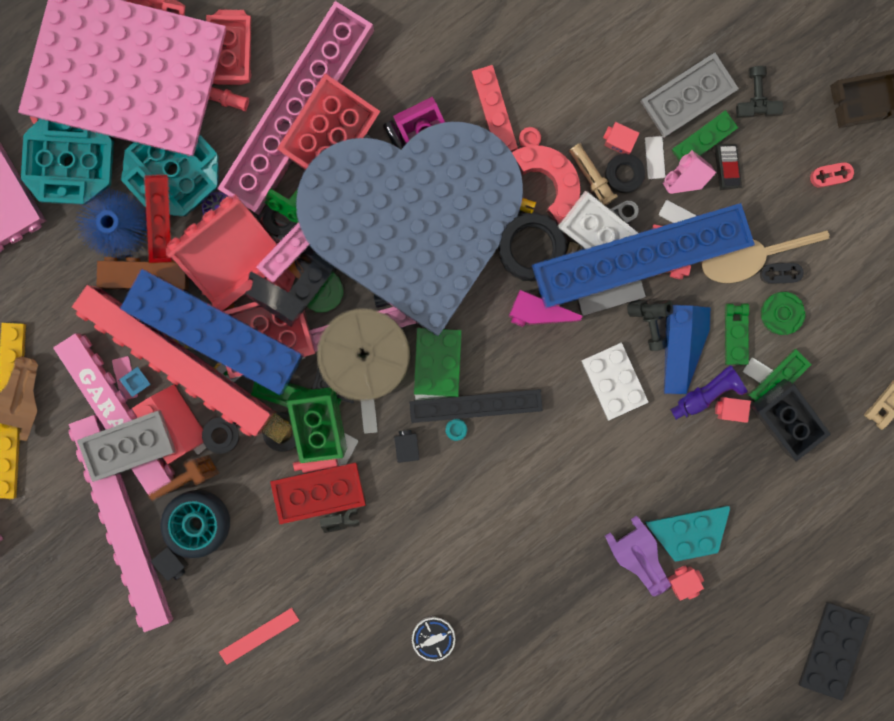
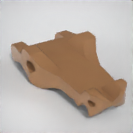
M20 356L15 358L9 380L0 392V423L21 428L19 440L27 441L37 414L33 389L38 364L34 359Z

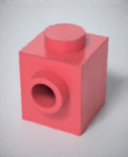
M682 566L674 571V575L667 578L676 597L680 601L687 597L688 599L695 598L700 595L699 591L704 589L701 584L704 582L699 570L695 571L691 566Z

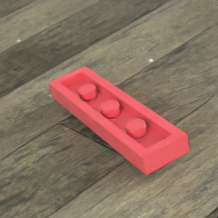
M493 65L472 71L489 131L500 138L511 152L518 150Z

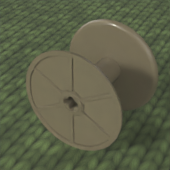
M357 309L341 314L326 327L318 344L317 359L321 374L332 389L351 399L370 400L386 395L401 383L409 368L410 347L403 330L391 318L378 311ZM364 350L370 353L366 360L360 357Z

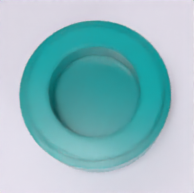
M452 419L446 425V434L451 440H462L467 434V426L461 419Z

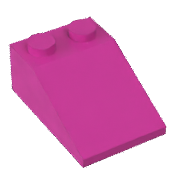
M433 97L393 116L406 144L424 129L436 124L445 123Z
M521 290L518 292L508 316L512 318L511 323L521 327L525 326V324L539 325L578 322L582 318L581 315L557 305L545 309L543 299Z

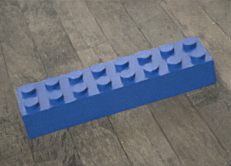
M143 269L138 274L120 308L278 394L284 393L304 356L302 353Z

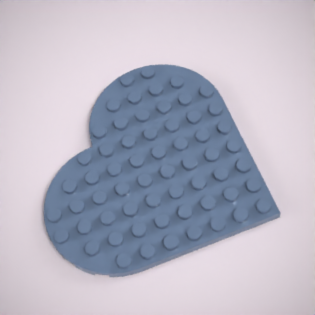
M446 122L433 125L419 132L407 142L402 150L387 142L370 138L349 139L328 147L310 163L302 176L296 199L297 218L307 242L321 258L436 336H439L499 246L503 230L506 229L509 222H512L517 217L522 203L523 183L514 155L507 145L495 134L470 123Z

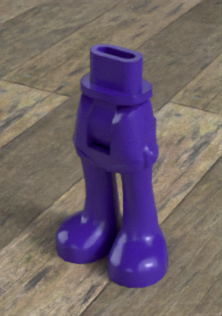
M732 365L723 369L706 386L702 388L697 387L694 391L687 393L686 396L678 401L679 405L670 410L676 420L684 415L687 418L689 417L688 414L695 415L708 408L710 403L725 391L732 389L740 395H744L748 391Z

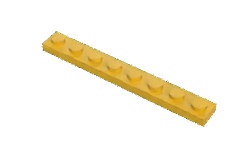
M1 324L0 392L9 380L15 358L24 357L26 324ZM1 423L0 498L15 499L17 496L20 428Z

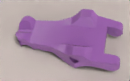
M635 516L631 518L632 524L636 527L635 530L617 541L611 533L605 535V538L617 562L636 574L652 596H659L668 590L671 584L659 564L656 540L641 520Z

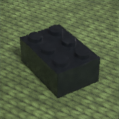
M785 378L750 405L786 455L796 462L831 435L797 387Z

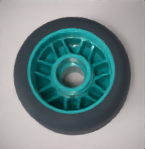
M203 490L188 491L175 497L164 509L160 524L161 534L167 546L176 554L186 558L205 557L217 550L226 540L230 529L229 512L222 500L216 495ZM194 517L202 521L200 529L193 526L192 521Z

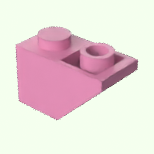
M691 150L689 154L681 158L678 167L668 173L663 185L670 194L700 190L715 175L716 171L710 163Z

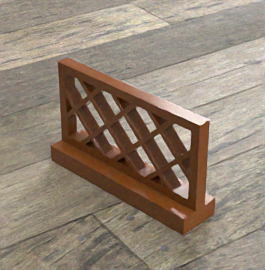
M202 456L184 464L188 472L148 494L151 501L171 493L192 480L195 484H198L218 475L219 472L210 456Z

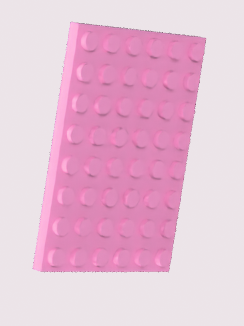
M48 0L18 112L23 115L194 157L227 28L223 25L122 0Z

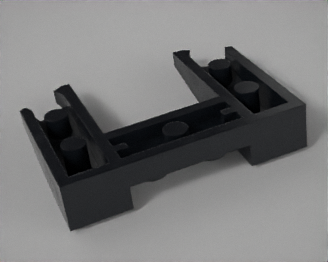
M284 235L278 236L277 241L280 242ZM310 245L300 255L310 265L289 292L252 271L248 277V280H253L251 291H246V296L290 327L294 325L336 269V267L321 258Z

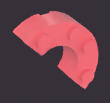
M526 146L512 152L522 175L529 172H540L547 175L553 181L556 188V198L554 203L548 208L547 213L559 226L580 198V181L573 164L562 153L546 146Z

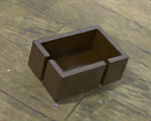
M894 69L841 79L830 85L834 105H839L835 109L838 128L894 118Z

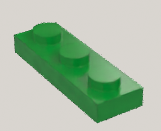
M725 110L671 151L679 162L691 150L701 156L738 129V126Z
M794 349L748 396L755 402L784 378L794 383L812 364L797 349Z

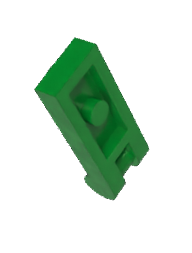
M733 303L725 304V365H749L748 303H741L740 306H734ZM740 314V321H733V315Z

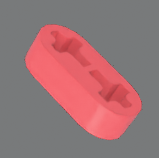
M848 163L822 166L811 173L810 181L818 188L843 184L853 178L854 169ZM841 167L843 171L848 172V174L844 176V179L842 175L835 176L834 174L840 171ZM820 172L822 175L829 174L830 176L829 178L824 179L823 183L821 180H817L816 176L819 175Z

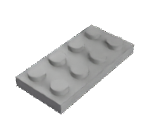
M713 53L643 98L640 102L665 138L736 92L739 88L717 54Z
M161 410L77 440L92 482L176 452Z

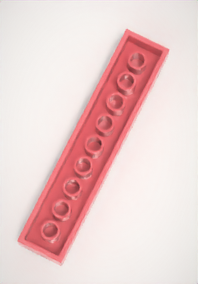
M91 285L85 287L72 308L77 310L76 315L85 321L90 320L94 322V328L103 334H106V332L113 336L112 340L115 343L132 349L130 352L132 355L140 360L144 358L149 361V366L159 373L160 371L168 375L167 379L175 385L181 384L186 387V393L194 398L198 396L203 399V404L212 411H215V409L223 414L221 417L231 424L233 422L241 426L240 431L251 437V435L257 436L262 434L265 426L273 415L276 414L273 409L256 397L251 396L249 392L162 331L121 310L120 308L123 303L103 289Z

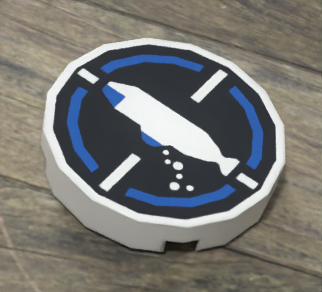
M435 616L424 618L413 630V648L418 656L425 660L434 662L443 660L450 655L454 648L456 639L454 629L448 621Z

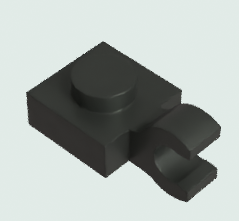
M352 508L344 516L336 513L326 515L325 518L320 519L323 532L328 533L346 529L345 527L359 526V520H350V517L358 514V511Z

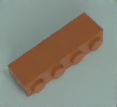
M104 257V261H97L96 287L101 289H131L138 274L143 269L184 291H189V277L173 259H171L172 262L149 263V258L148 262H140V258H126V262L118 261V258Z

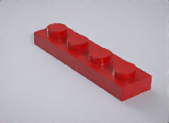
M144 175L149 263L172 262L171 257L169 258L166 253L167 244L171 241L168 176Z

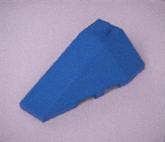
M673 305V313L666 317L665 340L667 347L665 348L664 394H687L710 331V307Z

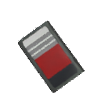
M737 144L715 146L720 190L742 188Z

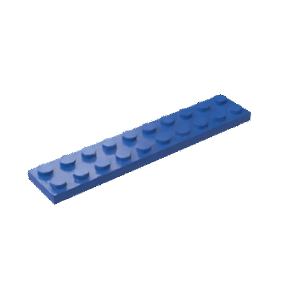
M739 203L532 265L546 309L749 248L755 244L742 204Z

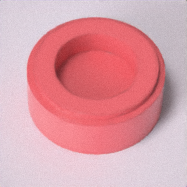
M527 127L521 131L519 143L522 147L540 144L541 134L536 128Z

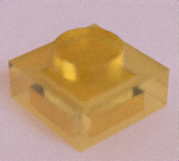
M274 413L262 432L280 444L292 428V424Z

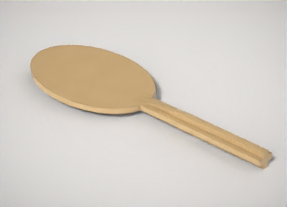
M823 231L764 247L760 242L753 239L755 245L702 261V270L708 278L716 282H739L755 275L765 264L768 255L830 239L828 231Z

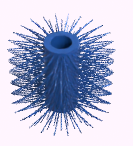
M114 190V196L111 194V199L110 193L109 198L107 196L103 201L101 197H99L100 199L95 197L94 199L97 202L95 205L88 203L91 207L88 210L92 213L87 212L95 217L88 216L93 219L79 217L91 224H85L88 225L87 227L76 225L88 229L84 230V233L86 231L87 233L90 232L92 234L88 236L90 239L95 237V240L92 242L93 246L96 245L97 250L99 249L98 254L102 249L104 254L106 253V257L108 252L110 257V251H112L113 257V253L116 255L117 251L118 258V249L120 256L122 251L123 257L124 254L121 247L124 249L125 246V249L127 248L130 251L134 248L132 245H129L132 248H128V243H136L138 246L139 241L145 243V241L137 236L145 237L132 232L142 233L137 230L147 231L144 229L147 227L140 224L142 222L147 223V221L141 220L145 219L144 217L142 218L144 215L137 213L139 210L136 211L139 203L131 205L134 203V201L132 202L133 198L130 200L131 196L128 198V195L125 198L126 193L124 196L122 193V197H120L119 193L118 196V190L116 196Z

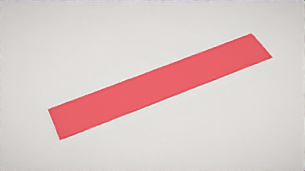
M290 608L219 651L226 665L297 623L299 619L293 609Z

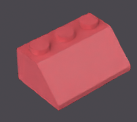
M175 384L150 396L132 408L138 418L161 410L176 450L175 453L163 457L167 465L203 444V428Z

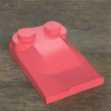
M218 10L213 15H206L207 22L223 25L227 28L213 84L243 85L250 83L252 75L250 70L251 16H248L244 10Z

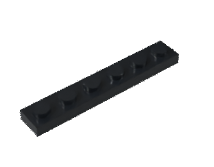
M541 389L409 401L411 423L543 411Z

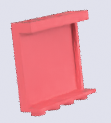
M236 194L232 197L227 196L220 202L221 206L214 211L210 210L205 213L202 221L197 225H190L185 230L183 236L179 239L177 237L172 239L166 248L167 256L169 258L172 257L211 301L212 305L221 311L252 288L253 280H248L251 271L263 278L266 277L256 267L278 245Z

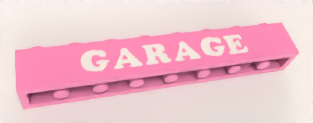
M75 333L53 347L105 429L138 418L134 411L129 409L126 404L128 400L121 390L118 391L114 383L116 381L110 372L106 373L102 367L104 363L97 353L94 354L91 350L92 344L87 336ZM162 458L131 468L147 494L175 479L173 477L175 475L174 470L169 464H165Z

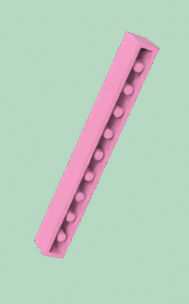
M97 415L69 424V436L73 442L75 441L78 448L76 450L77 458L80 462H83L85 480L91 484L93 490L91 491V497L100 509L98 513L99 519L106 526L108 543L113 545L115 551L113 557L117 566L120 565L122 570L121 580L124 586L128 587L130 593L128 595L129 602L136 609L137 624L140 628L142 627L144 632L166 625L173 620L155 567L151 562L150 553L121 473L119 472L92 482L77 442L79 439L104 431V426Z

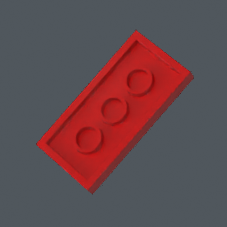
M357 462L270 481L279 524L366 505Z

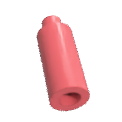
M338 459L300 463L299 461L294 462L293 467L294 471L302 470L303 473L338 467Z

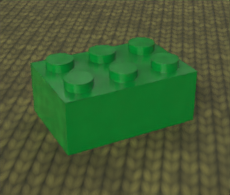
M417 328L414 395L458 397L461 330L443 329L439 336H436L426 328Z
M329 387L292 392L287 400L300 463L343 458L347 450V444L336 391Z

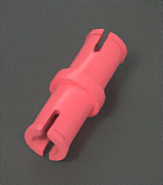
M211 87L209 100L221 103V106L224 107L231 106L242 111L247 110L249 105L248 97L233 94L228 89L224 91Z

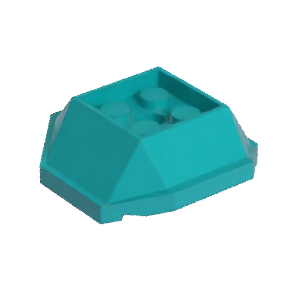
M39 119L23 135L21 180L39 202L86 205V203L88 204L89 201L101 194L103 190L105 191L111 186L114 141L108 135ZM68 156H72V164L65 166V159Z
M200 134L194 157L134 142L125 150L121 181L146 207L144 175H167L169 216L186 217L218 188L219 155ZM176 164L178 167L177 172L169 175L168 168Z

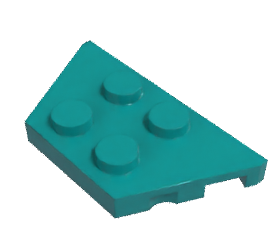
M726 505L646 521V525L675 562L716 554L720 549L730 506Z

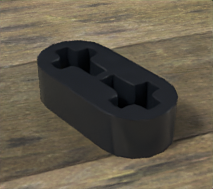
M797 263L768 264L760 270V279L766 284L795 283L802 279L804 272L801 265ZM791 267L798 273L793 279L791 275H784V272L790 271ZM769 268H771L772 272H779V275L773 276L772 280H770L769 276L765 275Z

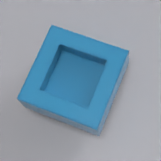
M138 367L119 379L131 397H134L151 385Z

